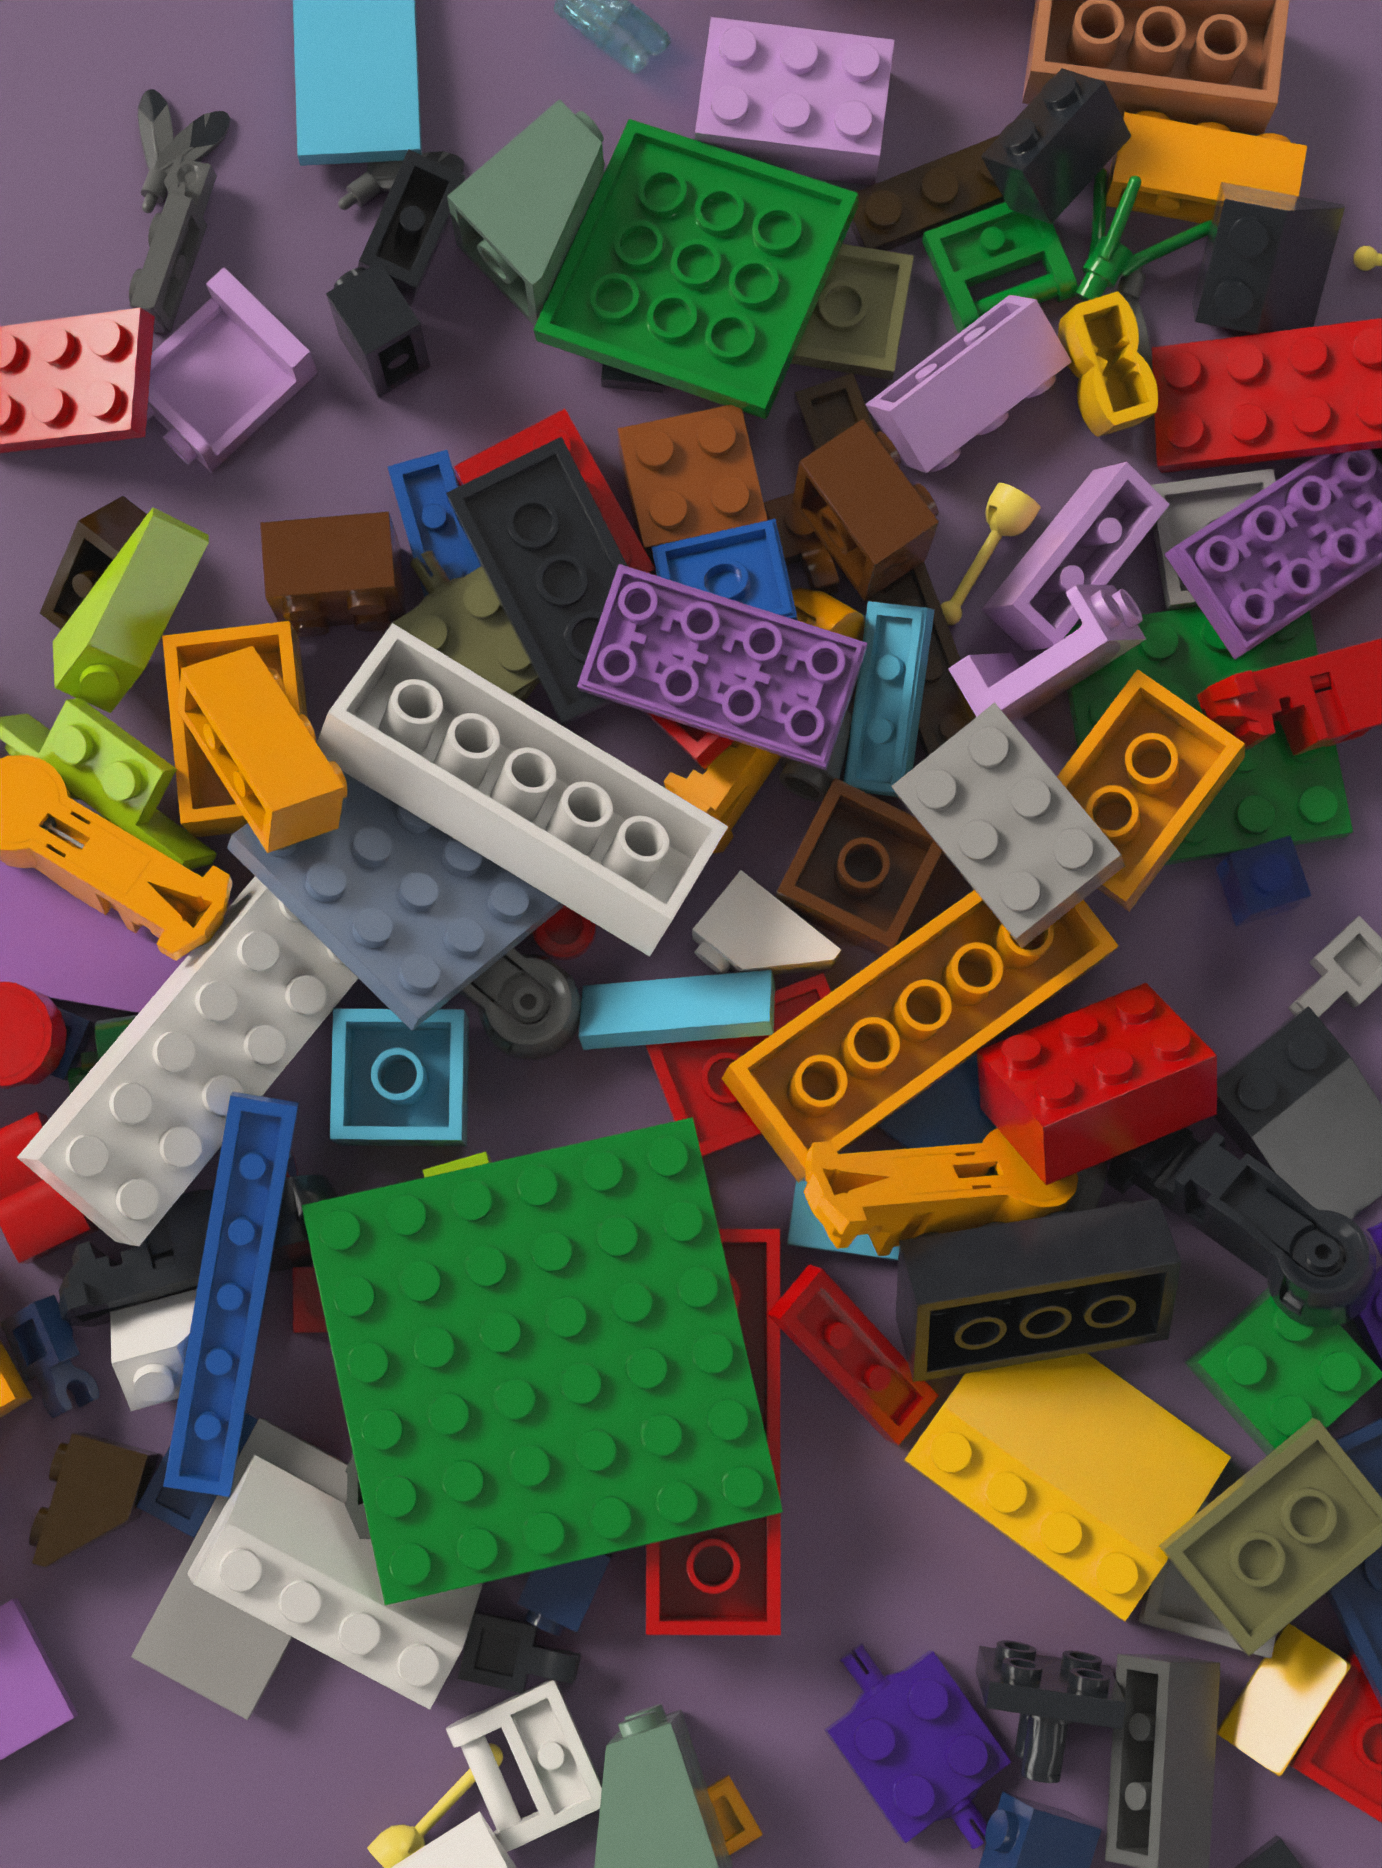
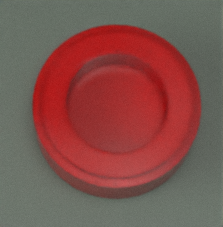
M564 906L533 931V936L540 950L547 956L557 960H572L583 955L591 947L596 934V924Z

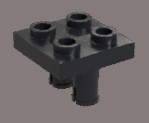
M1009 1640L998 1641L996 1648L979 1646L975 1672L985 1707L1020 1713L1014 1752L1016 1756L1022 1758L1020 1772L1023 1777L1042 1783L1060 1782L1069 1724L1078 1722L1122 1729L1126 1701L1110 1666L1102 1665L1100 1657L1091 1653L1073 1650L1064 1651L1062 1658L1037 1655L1035 1647L1026 1643Z

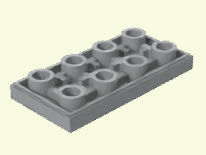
M259 1418L237 1459L231 1494L253 1454L338 1500L344 1503L347 1501V1473L345 1470L348 1463L266 1419ZM218 1495L131 1657L248 1720L251 1718L293 1637L192 1584L187 1573L229 1497Z

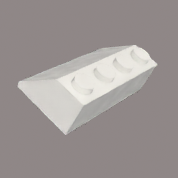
M253 1454L187 1573L193 1585L429 1710L463 1649L483 1583L385 1606L371 1539H359L344 1502Z

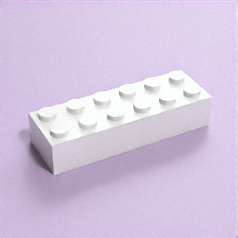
M393 623L327 713L317 741V745L327 760L335 761L346 774L649 957L728 828L724 823Z
M255 876L228 907L226 915H224V922L212 939L189 953L17 1158L115 1242L140 1246L222 1146L231 1093L239 1092L262 1096L357 981L358 977Z

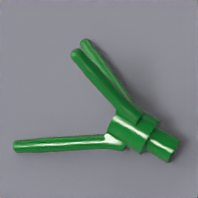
M1102 168L1094 177L1092 239L1088 259L1082 268L1086 275L1075 295L1084 302L1101 297L1107 287L1114 288L1120 276L1126 278L1141 266L1208 236L1212 219L1133 255L1126 246L1121 244L1120 239L1142 180L1136 175L1130 177L1108 234L1105 236L1107 171L1105 168Z

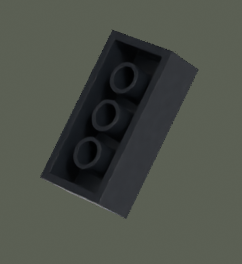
M1159 1199L1139 1202L1120 1201L1108 1207L1071 1213L1058 1211L1040 1218L1009 1223L991 1222L978 1228L947 1233L928 1232L915 1238L899 1240L896 1322L913 1382L1168 1340L1181 1260Z

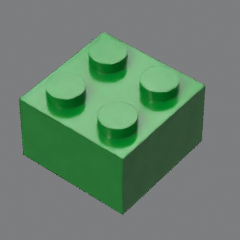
M1269 1288L1265 1289L1184 1362L1266 1455H1269L1312 1418L1319 1420L1327 1428L1382 1378V1371L1341 1325L1330 1328L1312 1327L1294 1321L1275 1304Z

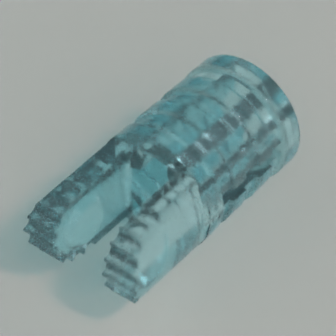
M556 0L555 14L562 19L565 18L568 24L580 30L583 36L594 41L598 48L633 74H638L648 64L647 59L649 58L647 53L654 56L660 55L671 44L668 32L629 0Z

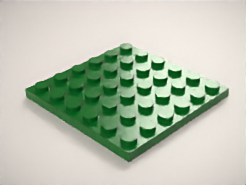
M693 1117L301 1205L385 1606L783 1513Z

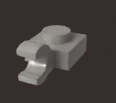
M1360 916L1350 922L1309 961V964L1322 977L1288 1007L1290 1012L1295 1015L1309 1006L1319 1017L1340 996L1352 1008H1355L1382 984V938Z

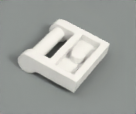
M549 1679L525 1690L524 1693H519L487 1709L466 1716L445 1728L453 1747L461 1746L497 1829L494 1831V1834L506 1852L600 1809L601 1781L556 1680ZM501 1727L538 1810L525 1817H520L485 1737L486 1734Z

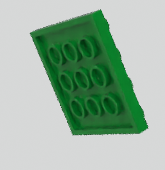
M629 119L535 324L533 331L536 341L725 406H736L741 408L743 412L767 420L858 209V193Z
M1199 606L1143 614V621L1138 626L1146 640L1067 690L1077 748H1079L1137 669L1202 713L1197 694L1207 689L1208 686L1249 670L1255 672L1318 655L1310 610L1235 660ZM1082 624L1074 625L1065 637L1078 630ZM1279 721L1273 722L1275 733L1252 748L1245 749L1243 761L1165 865L1348 837L1353 833L1336 744L1316 748L1293 756L1282 725Z

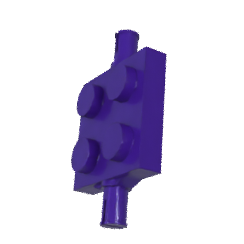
M863 1643L859 1644L851 1651L865 1669V1673L851 1653H846L840 1659V1662L845 1665L863 1692L858 1696L851 1710L824 1729V1731L902 1842H909L933 1822L951 1817L969 1842L972 1849L978 1848L984 1842L969 1820H971L984 1839L988 1823L972 1802V1799L976 1797L981 1786L1009 1765L1011 1760L934 1651H927L904 1670L884 1676L864 1648Z

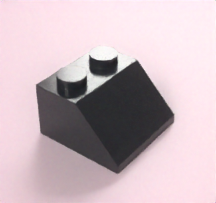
M1221 182L1192 300L1195 322L1256 334L1314 327L1345 206L1343 204Z

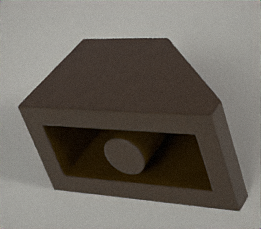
M121 496L78 520L40 614L61 630L147 514L126 497Z

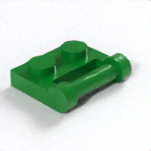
M1006 202L924 232L922 243L950 306L952 319L958 334L1008 295L1036 299L1039 304L1053 298L1060 303L1076 297L1077 281L1053 224H1048L1010 210ZM1042 260L1046 275L973 302L968 287Z

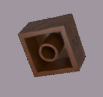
M862 419L799 461L792 502L863 600L866 601L926 560L939 524L936 518L939 515V511L927 489L920 483L912 486L898 467L901 464V458L891 440L881 431L874 434L865 420Z
M389 511L260 522L265 598L277 621H290L297 636H321L329 633V626L352 624L359 631L373 632L386 630L392 621H396L406 614L401 547Z
M834 778L777 890L776 898L798 916L881 957L895 947L942 850L914 816Z

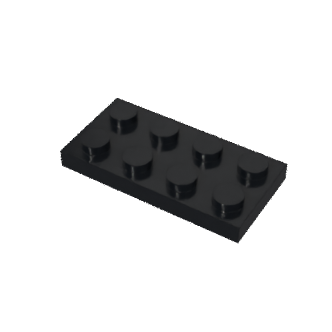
M561 436L447 492L446 496L561 725L565 726L613 702L579 691L577 685L618 565L627 566Z

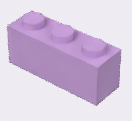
M1008 295L865 405L881 432L894 444L903 466L925 473L929 471L935 472L953 463L961 453L959 448L974 436L987 434L1000 427L1009 417L1007 411L1021 400L1038 396L1052 387L1057 380L1055 374L1072 361L1036 299Z
M1128 462L1093 470L981 610L1024 651L1052 647L1064 639L1080 618L1068 599L1066 591L1077 584L1106 585L1170 504Z

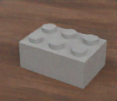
M995 702L891 786L904 805L1021 948L1025 947L1125 866L1121 853Z

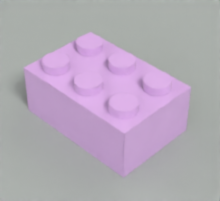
M711 17L695 140L810 178L874 185L880 158L895 40Z

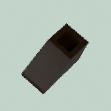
M86 1432L72 1433L69 1444L61 1442L54 1454L49 1472V1480L57 1482L49 1508L42 1506L39 1509L30 1532L29 1545L37 1547L32 1564L42 1567L58 1564L140 1518L142 1510L137 1505L153 1477L159 1453Z

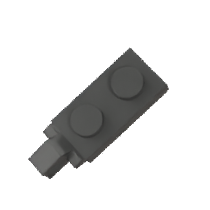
M176 157L164 180L169 193L162 213L155 214L151 221L148 234L150 248L143 268L135 271L129 287L131 308H142L155 316L154 332L164 335L171 333L207 228L203 215L217 177L210 164L183 159V157Z

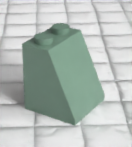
M560 99L447 196L456 245L534 327L604 175L605 167L602 146L604 137L600 129L586 113L579 111L574 114Z
M657 1704L625 1716V1721L618 1724L620 1731L606 1745L594 1868H732L733 1863L727 1851L725 1839L713 1803H711L707 1785L682 1710L665 1714L663 1705Z

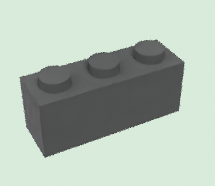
M1117 1654L1116 1681L1126 1701L1122 1729L1113 1728L1105 1850L1106 1861L1136 1868H1209L1220 1662L1170 1654Z

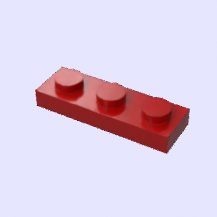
M809 1264L767 1313L875 1430L891 1443L899 1446L939 1397L925 1380L913 1382L908 1361L822 1268Z

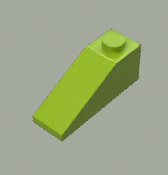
M152 507L53 640L54 684L56 689L75 698H81L85 702L111 713L145 670L209 544L208 534Z

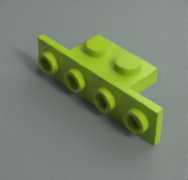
M81 698L67 699L51 730L28 713L0 717V739L6 743V751L11 756L29 755L49 763L61 775L73 799L84 801L99 812L100 816L188 869L213 863L217 855L216 852L156 809L177 769Z

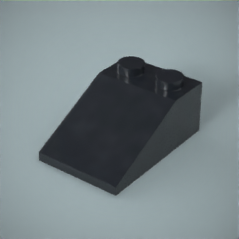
M1308 1006L1289 1018L1217 1077V1114L1213 1116L1244 1154H1249L1278 1174L1316 1209L1335 1211L1353 1219L1382 1195V1104L1351 1056Z

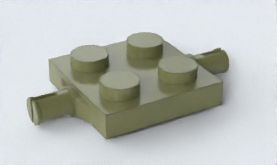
M432 550L421 554L433 573L432 577L418 557L414 558L410 566L419 577L428 595L425 596L418 607L392 623L526 704L524 700L529 697L540 681L482 567L477 568L465 577L449 580Z

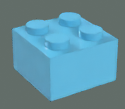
M333 1009L330 1140L339 1146H467L469 1018L465 1010L438 1009L412 1031L390 1009Z

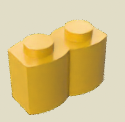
M1118 291L1076 304L1060 319L1058 338L1072 361L1067 366L1079 378L1077 400L1086 425L1095 436L1101 437L1140 424L1156 413L1158 390L1151 368L1137 352L1139 331L1132 308Z

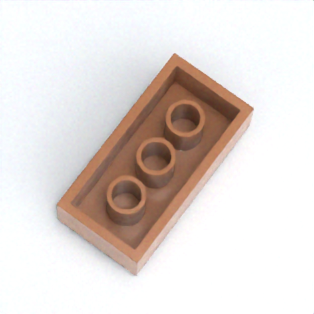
M1035 0L1022 103L1029 104L1039 94L1045 83L1063 68L1104 81L1121 116H1124L1125 112L1136 114L1141 111H1156L1165 114L1171 121L1193 125L1202 122H1215L1227 126L1231 131L1263 134L1278 104L1289 0Z

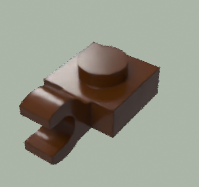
M794 493L765 501L764 507L767 520L776 519L785 564L789 565L801 561L810 590L822 591L830 596L837 594L836 584L839 583V577L834 562L828 553L829 551L792 502Z

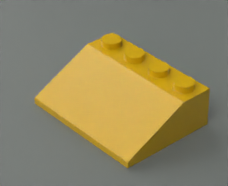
M1084 1353L965 1373L903 1462L1117 1619L1126 1621L1168 1560V1557L1159 1545L1196 1515L1231 1456L1092 1356Z

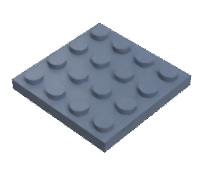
M343 772L348 792L347 797L343 799L338 829L267 853L249 823H247L231 835L227 849L413 1031L565 905Z

